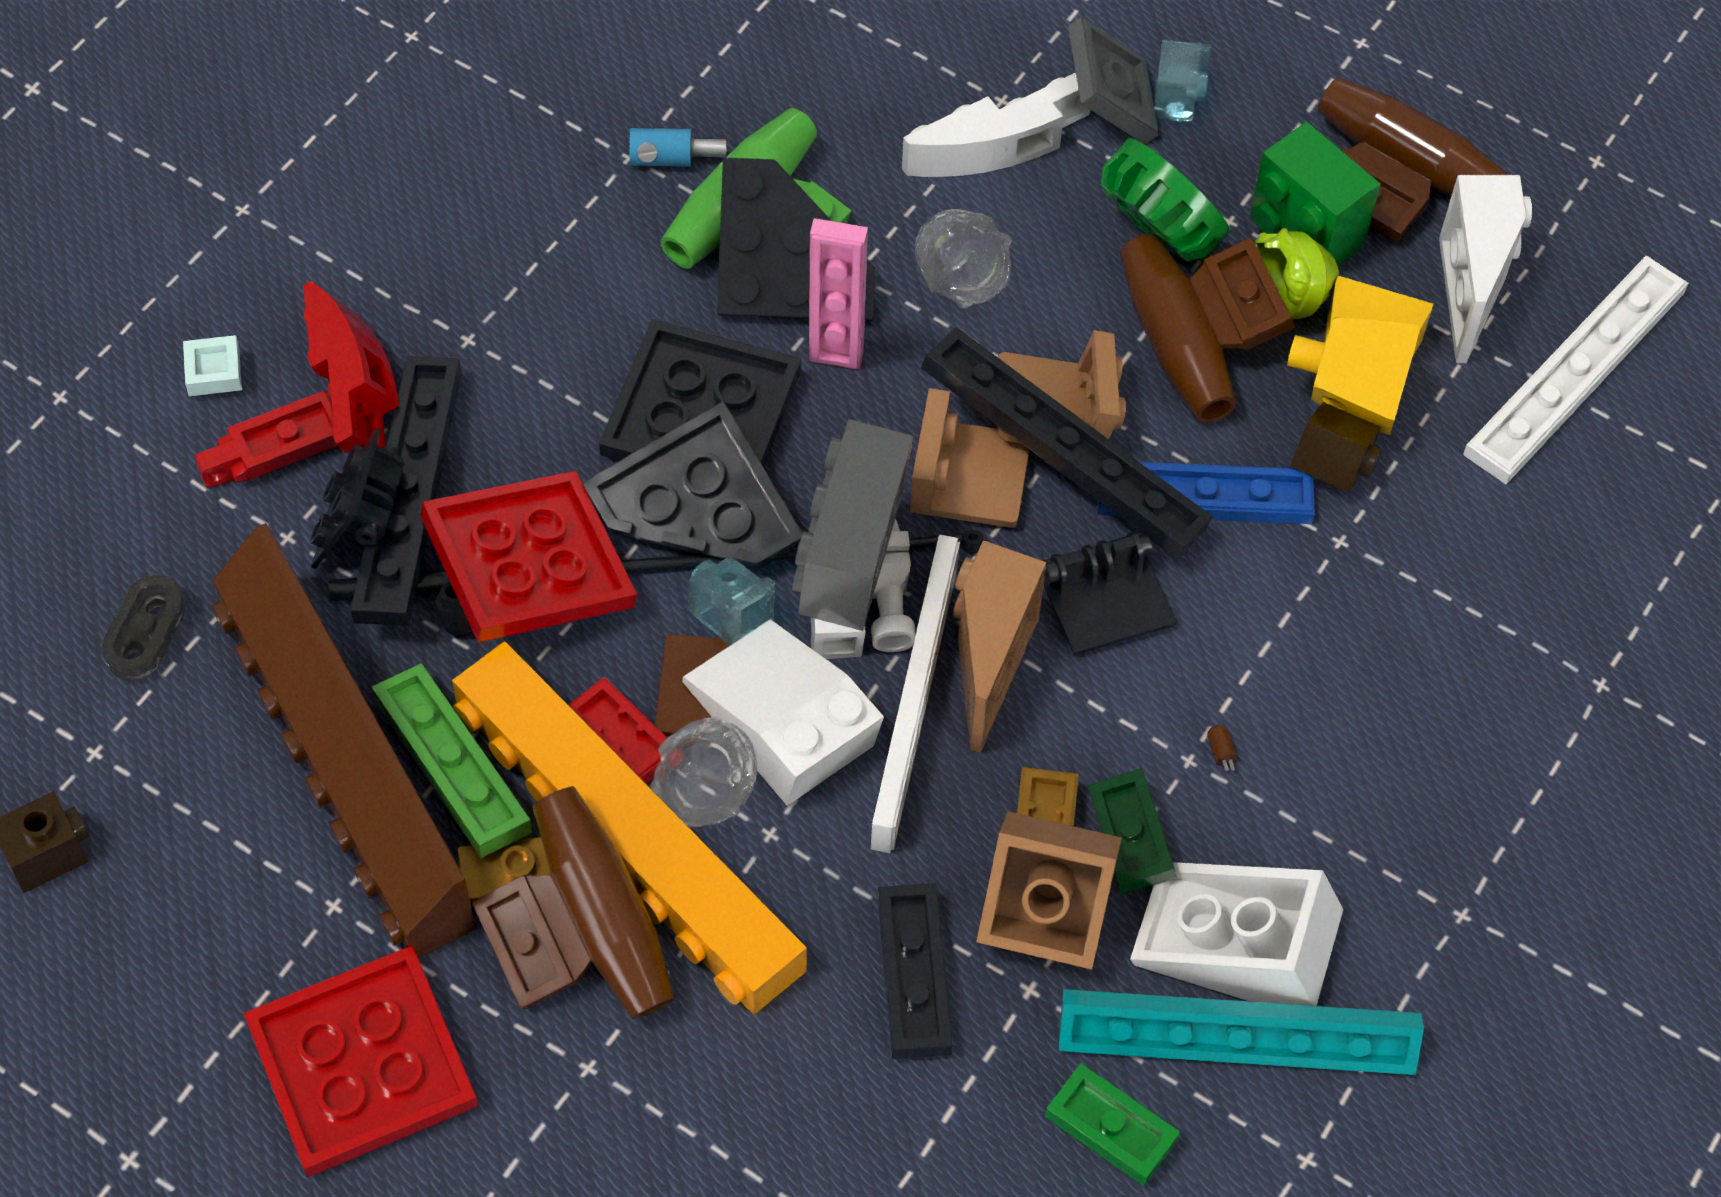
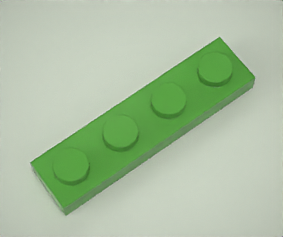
M422 663L371 687L374 702L480 858L532 833L530 818Z

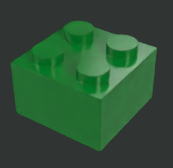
M1306 121L1263 152L1250 217L1254 220L1257 227L1266 234H1277L1283 228H1287L1288 231L1306 233L1322 245L1339 266L1364 247L1381 183Z

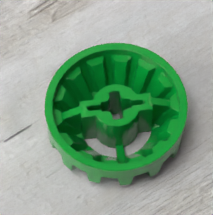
M1128 138L1103 165L1101 187L1105 190L1106 196L1117 204V209L1127 215L1135 223L1134 226L1137 229L1140 228L1146 234L1156 235L1171 256L1177 257L1182 263L1206 259L1230 233V227L1226 220L1205 195L1173 165L1142 142Z

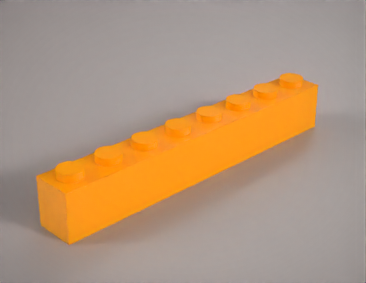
M505 641L452 680L456 699L453 709L470 732L474 733L476 730H479L490 741L488 745L492 754L504 768L510 770L515 767L526 778L525 785L536 801L566 787L574 786L615 843L652 922L660 924L663 921L677 935L675 936V942L682 953L694 964L702 961L715 974L714 982L729 1002L737 1005L741 1001L755 1015L807 972V947Z

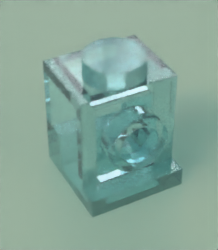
M1162 39L1154 97L1156 118L1192 122L1195 102L1205 103L1208 84L1207 71L1211 54L1210 44Z
M732 556L717 564L712 560H706L700 563L693 571L689 579V613L729 645L743 638L771 619L774 622L775 581L768 576L761 580Z

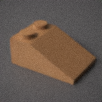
M984 540L975 560L966 557L960 568L955 589L960 590L953 611V617L960 619L958 646L970 750L978 753L982 752L1039 620L1047 563Z

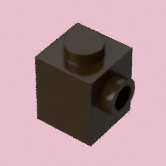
M1322 402L1307 421L1290 467L1350 492L1361 476L1369 479L1376 468L1382 449L1374 445L1382 427Z
M54 791L0 816V847L23 893L88 862L80 841L90 836L75 806L64 811Z

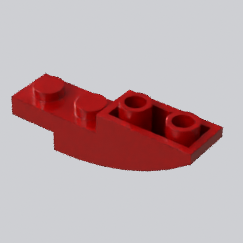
M310 281L303 285L305 301L304 319L307 324L309 344L307 356L314 372L330 382L328 384V392L332 402L334 423L332 434L335 443L342 451L349 453L355 444L363 446L373 431L379 429L381 432L377 446L382 448L386 446L383 415L399 406L396 383L389 360L380 341L367 323L349 307Z

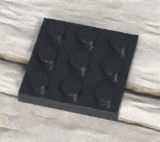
M651 319L599 442L600 456L621 461L724 401L764 468L799 378L801 358Z

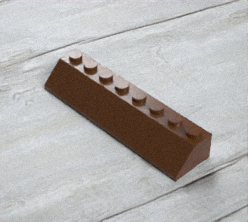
M264 523L256 527L213 579L219 601L211 605L212 610L225 635L233 631L236 633L241 644L235 646L234 650L246 675L250 677L258 674L264 687L258 689L257 692L269 718L273 720L281 717L288 729L280 734L291 759L295 764L304 760L308 766L311 775L304 777L316 805L318 808L329 805L336 819L329 822V826L343 854L353 849L361 865L353 868L365 896L368 900L378 896L386 910L378 916L391 944L395 946L403 942L405 947L413 945L415 953L419 958L476 929L465 878L268 525Z

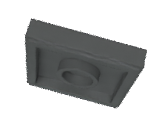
M1082 17L1070 24L1068 28L1081 104L1143 144H1147L1158 137V127L1146 59Z

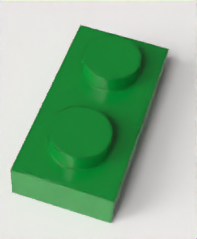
M1080 1063L1060 1089L1045 1112V1118L1143 1186L1146 1185L1180 1136L1179 1130L1082 1063Z

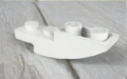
M1076 73L1065 78H1057L1045 88L1024 98L1013 99L1001 109H998L987 96L971 105L960 106L952 114L932 124L921 125L915 128L909 135L903 137L902 170L907 176L921 177L978 174L1011 167L1059 149L1062 128L1090 115V109L1080 102Z

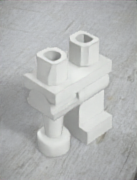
M896 519L873 595V599L877 600L880 617L871 626L872 642L875 649L883 652H899L909 649L914 645L916 636L914 621L909 616L903 615V595L906 593L911 566L908 552L910 546L908 531L899 530ZM811 618L812 650L825 659L862 656L866 632L865 626L864 630L860 631Z

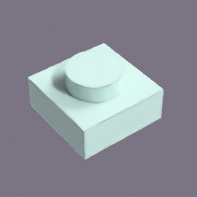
M236 335L183 341L185 385L189 396L242 390L240 348Z

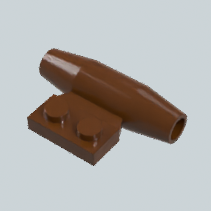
M1337 77L1327 87L1319 102L1318 112L1357 144L1348 149L1343 148L1342 151L1381 183L1369 227L1400 244L1427 209L1430 189L1452 196L1458 175H1509L1464 136L1393 96Z
M1143 234L1131 239L1123 246L1120 253L1134 310L1165 376L1199 422L1211 423L1226 417L1234 410L1236 400L1222 349L1246 348V350H1249L1295 328L1292 318L1252 237L1204 259V264L1190 279L1156 235Z
M574 786L555 791L537 801L532 807L551 876L523 875L472 901L520 1008L528 1009L579 983V979L592 962L632 1020L646 1016L675 1000L657 932L615 843Z

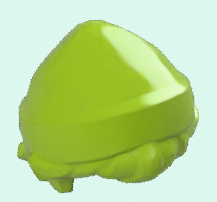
M1283 228L1277 234H1266L1263 232L1259 235L1255 242L1256 247L1291 318L1301 319L1311 316L1334 290L1337 276H1339V269L1335 259L1322 245L1304 232L1288 231L1287 228Z

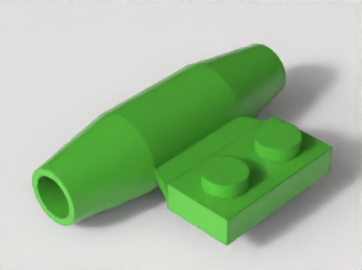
M789 108L745 138L726 158L775 159L792 176L816 139L817 129L805 113L795 108ZM723 161L691 193L661 239V247L664 253L672 262L682 268L689 269L720 247ZM793 178L831 221L845 224L848 222L852 210L815 182L811 181L809 183Z

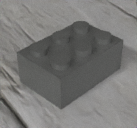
M848 419L843 438L832 437L824 465V470L827 471L823 485H817L810 510L812 520L809 531H804L795 560V564L798 566L792 591L801 593L798 614L860 631L864 630L904 492L913 435Z

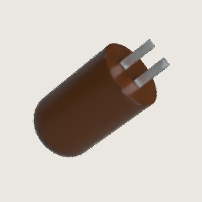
M1215 725L1208 730L1207 738L1216 765L1224 766L1225 771L1229 770L1228 765H1230L1231 771H1234L1233 763L1238 759L1229 730L1224 725Z

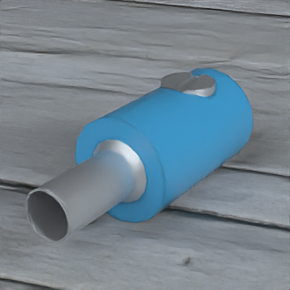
M630 128V166L691 167L693 157H726V139H693L691 129Z

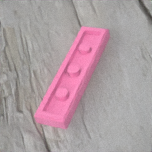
M813 219L810 231L809 361L856 370L861 368L864 356L868 227Z

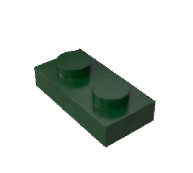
M1140 768L1088 785L1102 833L1122 837L1114 871L1122 895L1177 878L1143 769Z

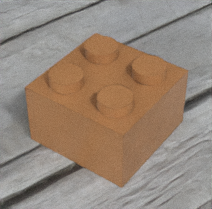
M1007 811L999 832L976 942L1092 969L1122 837Z

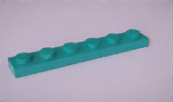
M1063 989L1058 1040L1059 1051L1416 1075L1424 1025L1422 1013Z

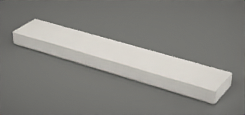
M1645 256L1466 445L1463 455L1504 484H1507L1684 295L1689 283L1653 259Z
M939 535L873 817L871 850L891 853V850H894L958 569L960 542L955 537Z

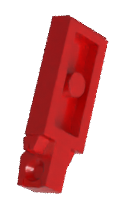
M318 392L227 427L228 434L217 440L216 447L195 454L197 470L206 488L227 483L233 479L236 483L246 481L248 478L251 480L338 446L332 434L334 423L332 402L328 392Z

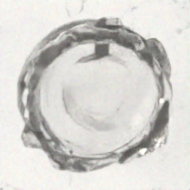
M949 209L933 215L921 227L915 241L914 256L928 290L931 293L938 292L948 299H953L959 308L964 309L969 308L974 303L981 304L986 300H991L1006 287L1012 264L1009 251L1012 241L1010 235L998 231L993 217L964 209Z
M720 717L703 718L680 728L676 733L665 739L658 748L661 762L655 770V780L651 783L650 789L688 827L713 825L729 818H734L739 814V810L745 805L752 793L757 775V759L754 746L741 728Z

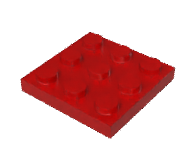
M577 471L422 502L420 517L478 643L634 608L637 593Z
M413 945L244 1012L245 1019L307 1178L479 1107L476 1095Z

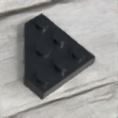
M723 157L718 315L809 319L810 231L814 218L831 221V219L775 159ZM868 259L865 321H873L875 267Z
M724 401L583 482L584 487L611 533L745 566L762 568L798 547L803 534Z

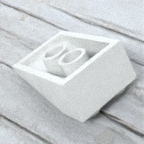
M1520 175L1457 176L1439 237L1456 363H1467L1504 284L1512 259H1518L1520 256L1522 228L1530 226L1532 217L1531 199L1529 196H1523Z
M771 619L683 676L682 680L685 686L730 736L734 744L787 806L872 748L884 718L846 673Z
M1173 862L1177 878L1153 886L1130 958L1134 966L1250 1002L1317 1006L1343 913V908L1324 871Z

